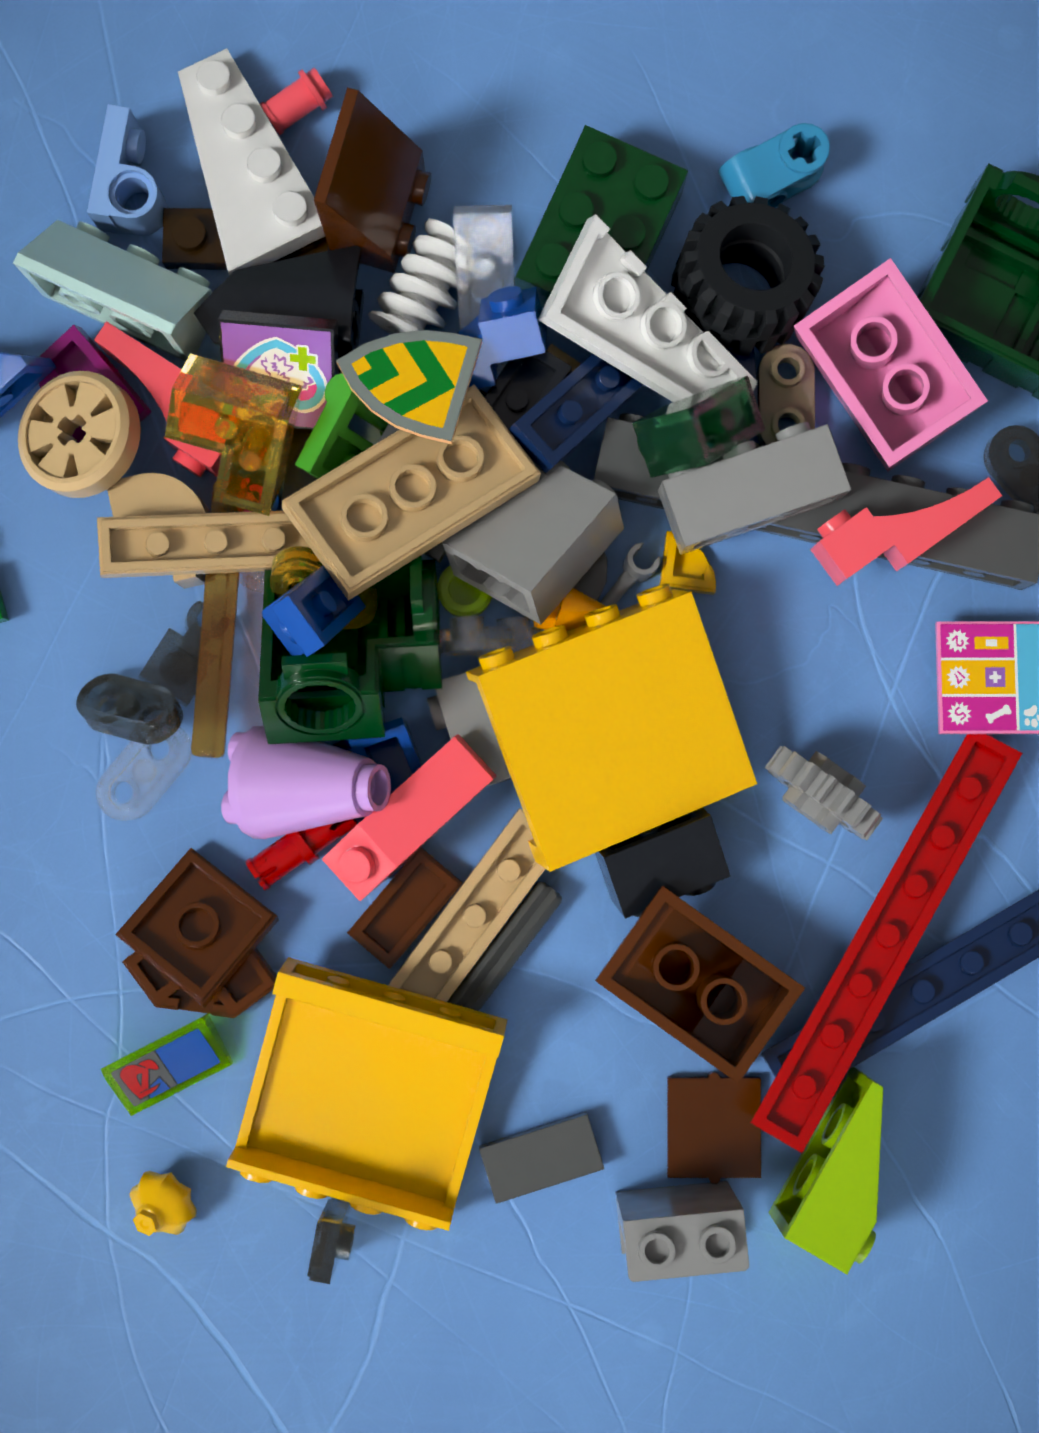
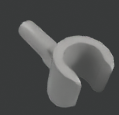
M637 543L631 547L623 561L622 574L600 603L606 606L617 604L627 590L631 589L636 582H644L650 579L660 564V556H658L650 568L640 569L634 564L633 557L639 552L644 543Z

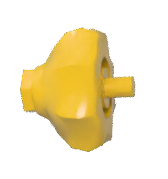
M153 1171L144 1172L140 1182L132 1187L129 1193L135 1208L133 1221L136 1229L148 1236L153 1232L179 1235L184 1231L187 1222L196 1217L197 1209L191 1200V1188L180 1183L172 1172L165 1174Z

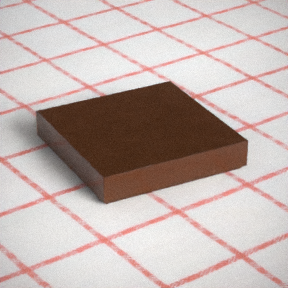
M190 848L115 935L186 994L206 1008L279 919L276 914L194 849Z

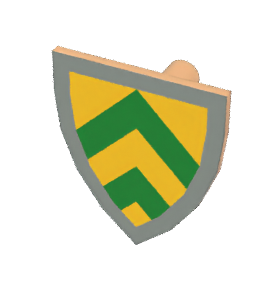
M431 330L394 333L367 342L337 359L336 362L352 392L372 413L397 429L422 438L452 444L482 345V339Z

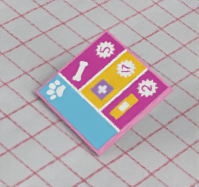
M1039 621L936 622L938 734H1039Z

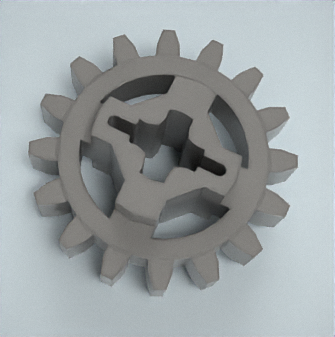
M780 746L765 766V769L788 788L782 800L829 834H832L840 824L850 833H854L859 838L867 841L883 819L881 814L871 808L869 803L859 798L866 786L855 776L817 751L807 761L797 752H792L787 747Z

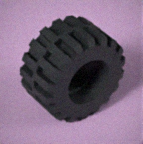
M744 196L732 197L728 207L722 201H719L710 207L708 214L702 213L695 220L692 230L687 235L671 280V286L675 287L673 295L687 308L684 313L703 332L709 331L726 350L728 347H735L737 355L749 356L754 347L758 349L760 354L772 351L776 342L782 345L790 339L794 332V325L805 317L821 288L823 277L820 275L825 267L824 256L816 254L820 247L816 234L807 235L805 232L809 224L801 216L795 220L790 217L788 213L791 208L779 203L777 208L768 205V198L756 196L753 203H747ZM739 263L750 266L764 276L771 289L752 290L745 288L733 281L722 265Z

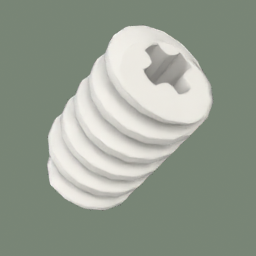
M430 218L425 222V231L428 235H419L413 241V249L417 254L405 255L401 260L405 273H395L389 280L390 286L395 293H381L377 300L383 312L371 311L368 313L369 318L387 333L394 334L425 330L427 324L444 328L446 322L436 309L438 306L455 310L458 306L457 302L448 293V290L452 287L467 291L470 287L459 272L462 268L475 273L480 271V264L471 255L473 252L472 244L448 224Z

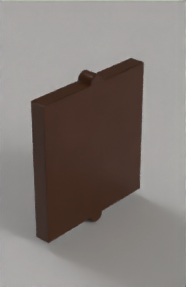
M715 1071L709 1072L707 1077H667L668 1178H708L713 1184H717L720 1178H761V1129L750 1123L761 1104L760 1077H743L739 1084L730 1077H720Z

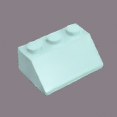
M56 220L17 253L13 264L42 296L103 324L107 321L127 335L192 364L206 334L205 329L193 313L212 294L211 289L208 288L210 282L201 275L182 267L178 269L177 274L158 266L160 260L147 250L129 244L125 251L108 243L110 237L106 233L81 221L78 222L75 228L60 220Z

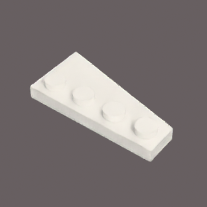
M226 48L178 71L229 276L238 269L274 262L325 237L313 194L228 49Z

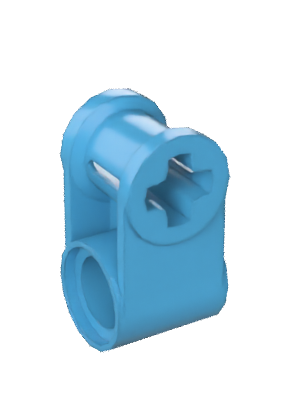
M800 123L760 145L739 152L719 168L718 174L731 197L744 196L747 203H753L756 196L768 198V205L776 208L779 203H783L811 188L819 181L824 170V164L829 156L830 143L827 135L821 128L809 123ZM797 151L800 158L793 160L791 158L792 154ZM810 155L812 157L811 162L807 164L802 157Z

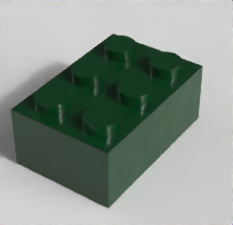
M585 125L515 276V286L520 287L521 290L537 287L542 308H544L586 220L595 214L610 228L608 234L624 251L631 250L647 267L645 272H647L681 198L688 170Z

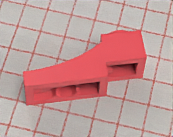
M106 321L94 341L108 356L131 372L153 396L170 428L164 439L176 450L172 460L198 477H201L204 471L207 470L220 479L244 441L236 430L201 409L210 396L201 381Z
M988 477L971 489L949 500L914 512L889 516H873L866 507L851 517L847 510L844 509L817 529L823 539L810 550L836 586L882 553L893 568L898 571L1003 495Z

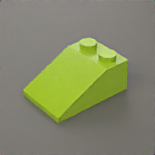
M855 1067L848 1070L807 1146L768 1212L785 1239L845 1274H848L854 1262L860 1264L866 1259L876 1238V1232L872 1229L877 1222L883 1087Z

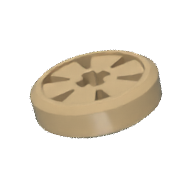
M73 371L59 375L42 386L25 408L18 430V449L21 461L28 474L36 482L57 494L70 498H85L99 494L119 481L132 464L140 442L141 426L139 414L128 393L103 375L90 371ZM81 426L86 435L78 443L76 442L77 439L72 435L75 429Z

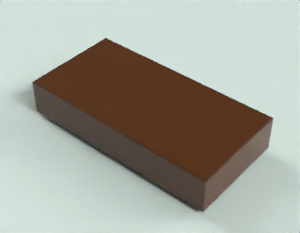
M421 847L399 870L349 929L347 934L390 969L463 882Z

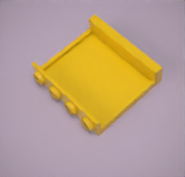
M669 584L646 589L636 595L639 603L620 611L617 604L598 608L584 615L587 623L569 631H566L564 625L545 629L531 637L534 645L514 653L511 646L492 650L478 657L481 666L466 671L468 680L475 682L478 686L534 838L529 840L528 843L535 862L549 872L757 785L692 591L671 590Z
M288 957L277 974L272 993L276 995L236 1146L228 1158L226 1167L240 1171L244 1178L253 1182L269 1183L273 1180L293 1186L298 1193L309 1198L323 1199L328 1196L349 1202L352 1208L365 1214L376 1215L384 1212L404 1218L409 1225L417 1229L435 1230L440 1228L449 1231L496 1060L499 1057L508 1019Z

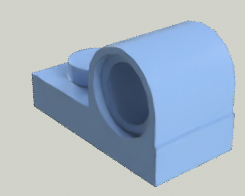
M111 104L107 105L87 214L101 231L148 236L157 232L163 226V208H168V205L154 178L146 170L134 166L135 163L141 164L144 158L146 148L145 131L141 130L130 108ZM137 193L148 194L147 202L137 210L125 209L126 202L132 195Z

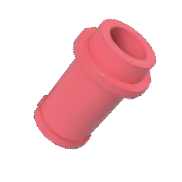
M315 68L307 73L303 69L298 72L299 79L266 102L260 103V106L279 135L317 107H320L322 111L326 109L325 102L333 97L328 86Z

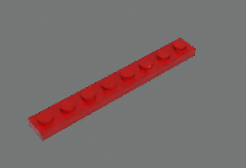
M987 734L966 735L750 1122L752 1125L799 1153H803L1023 753Z

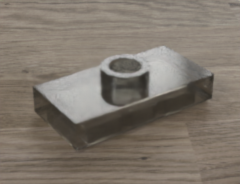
M331 1197L321 1213L316 1226L307 1274L310 1277V1281L330 1284L339 1260L349 1261L356 1225L347 1223L350 1210L349 1202Z

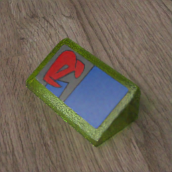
M206 1014L109 1063L100 1070L109 1086L132 1116L232 1065L233 1061L210 1015Z

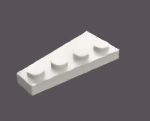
M596 214L588 218L538 320L722 433L734 432L757 385V381L709 331L703 332L684 313L687 308L672 292L666 294L645 272L647 267L631 250L624 251L608 234L610 228Z

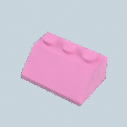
M891 258L794 325L796 338L810 355L813 363L887 472L936 440L988 402Z

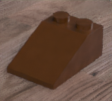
M347 87L315 193L314 203L330 250L359 246L362 250L360 264L395 273L399 257H404L411 252L416 225L409 223L415 204L420 206L425 204L431 183V173L425 171L422 149L359 90Z
M661 886L595 979L598 984L738 1084L805 989L804 986L664 886Z

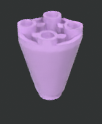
M264 725L253 726L247 732H236L229 741L228 757L231 763L228 772V791L223 796L221 811L227 823L237 824L241 832L253 839L273 838L369 816L373 811L383 810L388 803L391 791L389 772L384 765L376 764L368 757L321 741L268 744Z

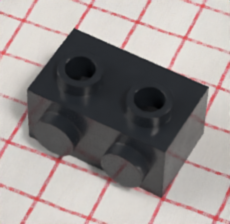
M703 807L595 853L610 898L625 919L631 916L640 917L661 886H664L678 897L683 895L696 896L710 891L716 885V882L730 877L712 817Z

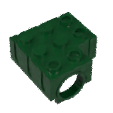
M988 163L969 191L964 201L966 205L956 217L940 249L942 253L932 265L917 297L962 362L966 364L971 362L983 368V372L1015 388L1019 386L1031 392V396L1039 399V209L1027 205L1013 196L1019 195L1039 204V176L1023 171L1003 172L1004 170Z
M422 555L358 594L366 607L325 646L308 657L305 654L290 655L262 616L258 703L268 744L385 737L383 708H385V692L405 691L407 688H422V690L442 689L440 603L435 560H422ZM320 567L265 570L263 609Z

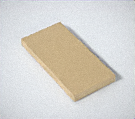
M472 385L468 388L452 444L422 438L406 431L398 430L282 500V509L349 601L539 482L541 472L477 387Z

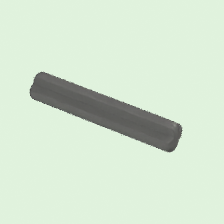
M545 882L537 883L447 1002L479 1011L562 901L561 895Z

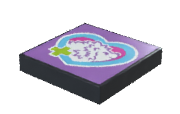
M222 310L218 318L225 422L313 430L327 403L325 399L326 385L331 378L339 374V366L336 362L338 359L337 320Z

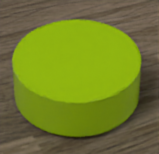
M448 566L439 578L438 595L444 609L453 616L459 618L476 617L483 613L492 601L493 597L454 576L451 566Z

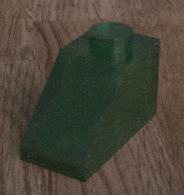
M748 376L734 379L662 406L632 423L637 436L638 449L645 460L651 478L706 466L736 448L738 444L748 441L765 430Z

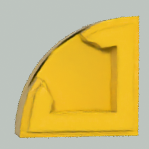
M667 531L659 585L669 584L671 590L692 591L693 593L714 595L716 593V578L707 557L700 549L680 555L672 531Z

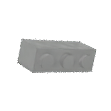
M808 422L799 423L776 433L777 442L756 448L754 441H747L724 450L721 453L724 460L702 467L700 460L697 459L669 469L667 471L669 479L661 482L658 493L680 555L844 498L851 491V487L828 424L811 430Z

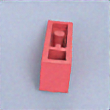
M457 734L390 794L388 803L383 810L373 811L369 816H366L322 860L353 895L361 901L387 880L492 782L497 775L468 743Z

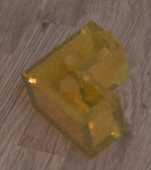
M190 353L171 390L165 438L222 453L213 501L269 516L285 478L303 386Z

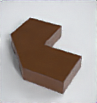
M255 948L206 1008H204L136 952L122 961L155 1007L194 1011L227 1018H236L272 991L277 978L270 965L258 949Z

